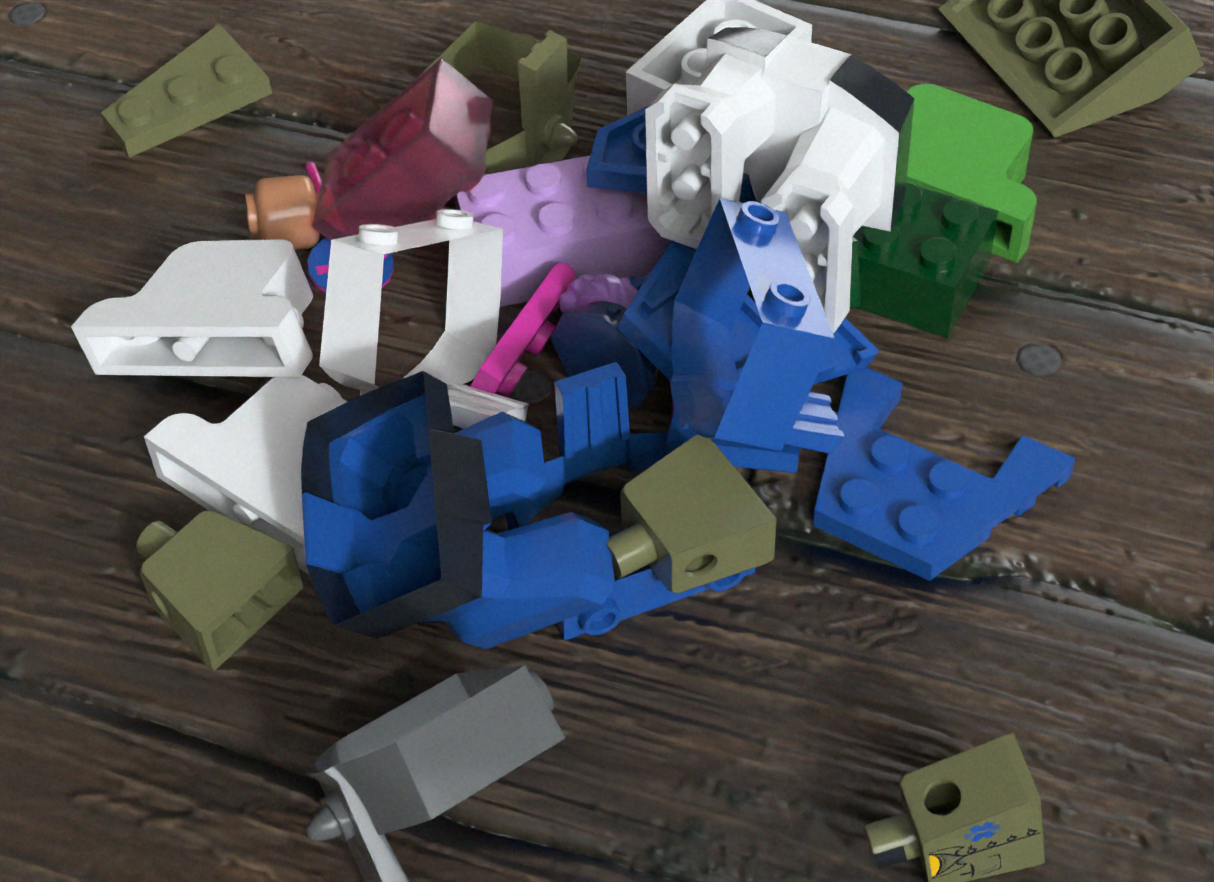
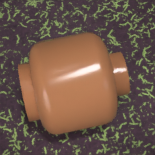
M305 175L263 178L256 182L253 194H245L250 240L283 239L290 241L294 250L308 249L318 243L320 228L330 227L327 192L316 193L312 180Z

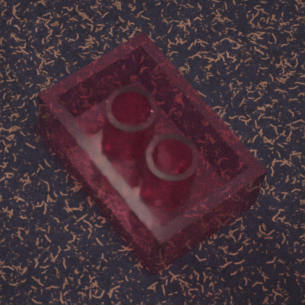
M442 58L328 153L312 227L331 241L333 239L358 235L359 226L364 224H382L398 227L435 219L437 210L443 209L445 203L460 191L464 193L471 191L485 174L486 164L484 162L487 141L491 135V128L489 126L493 100Z

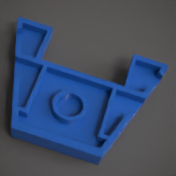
M672 240L632 300L617 327L670 381L673 376L672 321L674 300L697 250ZM746 295L733 327L730 329L735 365L739 377L762 325L757 305L748 295ZM844 318L835 333H833L835 339L814 384L865 369L872 363L879 350Z
M866 367L863 370L847 374L837 414V426L839 430L843 431L845 437L833 454L828 453L814 509V527L930 581L990 538L991 529L1012 514L1019 517L1035 505L1038 495L1052 485L1059 488L1071 477L1076 458L1022 435L996 476L991 479L881 430L880 427L901 400L903 383Z

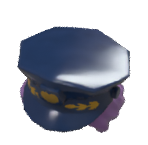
M607 273L598 275L582 274L578 279L568 284L567 291L560 295L559 303L563 314L551 336L554 348L569 377L617 362L626 375L628 407L640 409L649 389L655 390L658 374H662V372L617 328L638 290L631 285L630 280L626 277L619 279L615 275Z

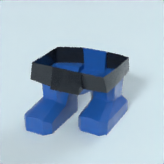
M425 371L367 392L307 422L301 463L305 562L322 606L334 626L379 639L421 621H443L449 631L462 642L483 649H489L603 606L615 584L612 556L606 545L609 539L608 530L595 521L573 512L498 534L486 530L492 523V519L534 502L546 481L541 431L526 421L502 411L454 433L447 384Z

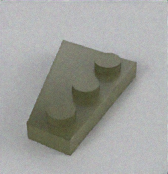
M218 24L103 110L101 116L107 132L130 158L272 94L269 77L228 32Z

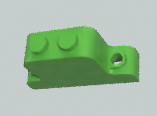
M934 84L913 86L907 91L915 100L906 182L998 210L992 254L1018 263L1029 247L1037 204L1034 192L1027 186L1020 184L1025 178L1033 135L1031 122L1018 114Z

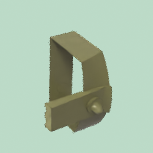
M475 21L376 118L385 161L454 193L453 181L561 161L571 146L575 145L578 140V136L571 126L574 90L582 57L567 52V39L551 30H548L545 34V39L540 42ZM480 65L519 78L522 128L525 130L486 151L467 157L412 134Z

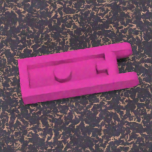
M566 263L554 265L482 364L470 387L494 394L499 392L509 398L528 369L527 366L521 363L525 354L529 351L538 357L556 328L549 321L560 306V295L567 291L568 284L575 278V271L570 265Z

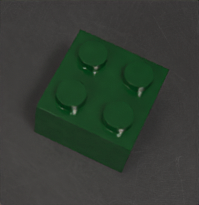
M906 182L905 200L891 232L861 226L853 235L858 241L861 306L855 308L948 339L991 261L998 210Z

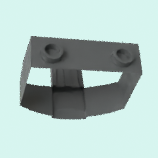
M525 665L457 673L335 742L316 760L314 766L305 770L307 774L320 782L326 795L320 801L322 809L307 825L306 832L308 837L312 841L318 842L339 837L343 842H347L365 882H409L384 834L432 820L565 739L551 713L554 709V703L547 686L538 674L532 670L528 671Z

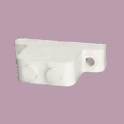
M288 240L196 241L174 250L137 294L131 297L109 298L91 305L80 315L71 328L95 375L300 377L313 358V353L302 330L304 326L302 313L312 301L313 293L294 247Z
M303 375L300 377H274L221 423L212 424L196 415L180 413L165 418L144 436L156 475L159 479L207 510L215 511L287 543L294 548L299 569L310 575L305 562L301 489L302 450L307 422L348 402L333 387L326 383L317 384Z

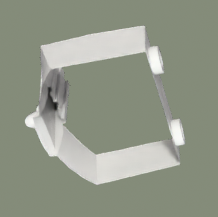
M441 209L436 211V219L398 227L382 224H364L359 226L358 235L331 240L319 366L332 379L346 387L361 390L360 396L379 388L374 383L384 254L449 240L445 331L428 355L404 378L425 371L447 384L454 426L465 429L502 411L525 421L528 403L463 385L475 378L480 367L496 346L501 294L503 228L474 222L473 214L467 211Z

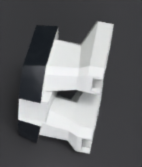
M725 27L707 38L706 67L694 85H671L660 92L645 110L648 221L661 237L697 249L719 198L739 202L743 173L748 174L756 201L774 210L786 212L832 333H835L850 311L852 236L861 226L891 232L904 203L915 98L889 78L852 54L769 30L748 27Z

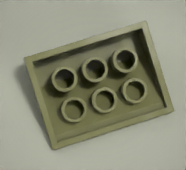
M949 0L938 9L945 20L1054 138L1160 99L1204 65L1189 27L1161 0Z

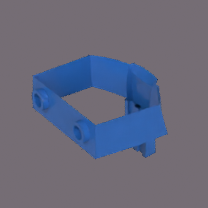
M719 198L674 300L672 321L673 376L670 386L674 408L682 429L691 428L695 433L704 438L739 442L782 451L786 444L833 454L845 436L843 431L839 430L837 426L838 417L836 412L832 411L830 407V396L810 392L835 338L786 212L774 210L760 202L747 201L742 203ZM751 287L762 319V325L739 377L735 365L730 329H732Z
M617 362L554 382L559 458L544 463L546 481L536 500L505 514L508 530L525 526L541 509L563 494L565 485L597 472L624 466L628 468L629 472L645 471L666 456L668 432L630 434L626 375ZM756 567L681 593L668 591L654 571L648 569L615 581L603 606L555 623L564 641L584 633L589 635L604 634L616 627L621 620L708 589L713 591L728 590L737 585L744 576L755 573Z

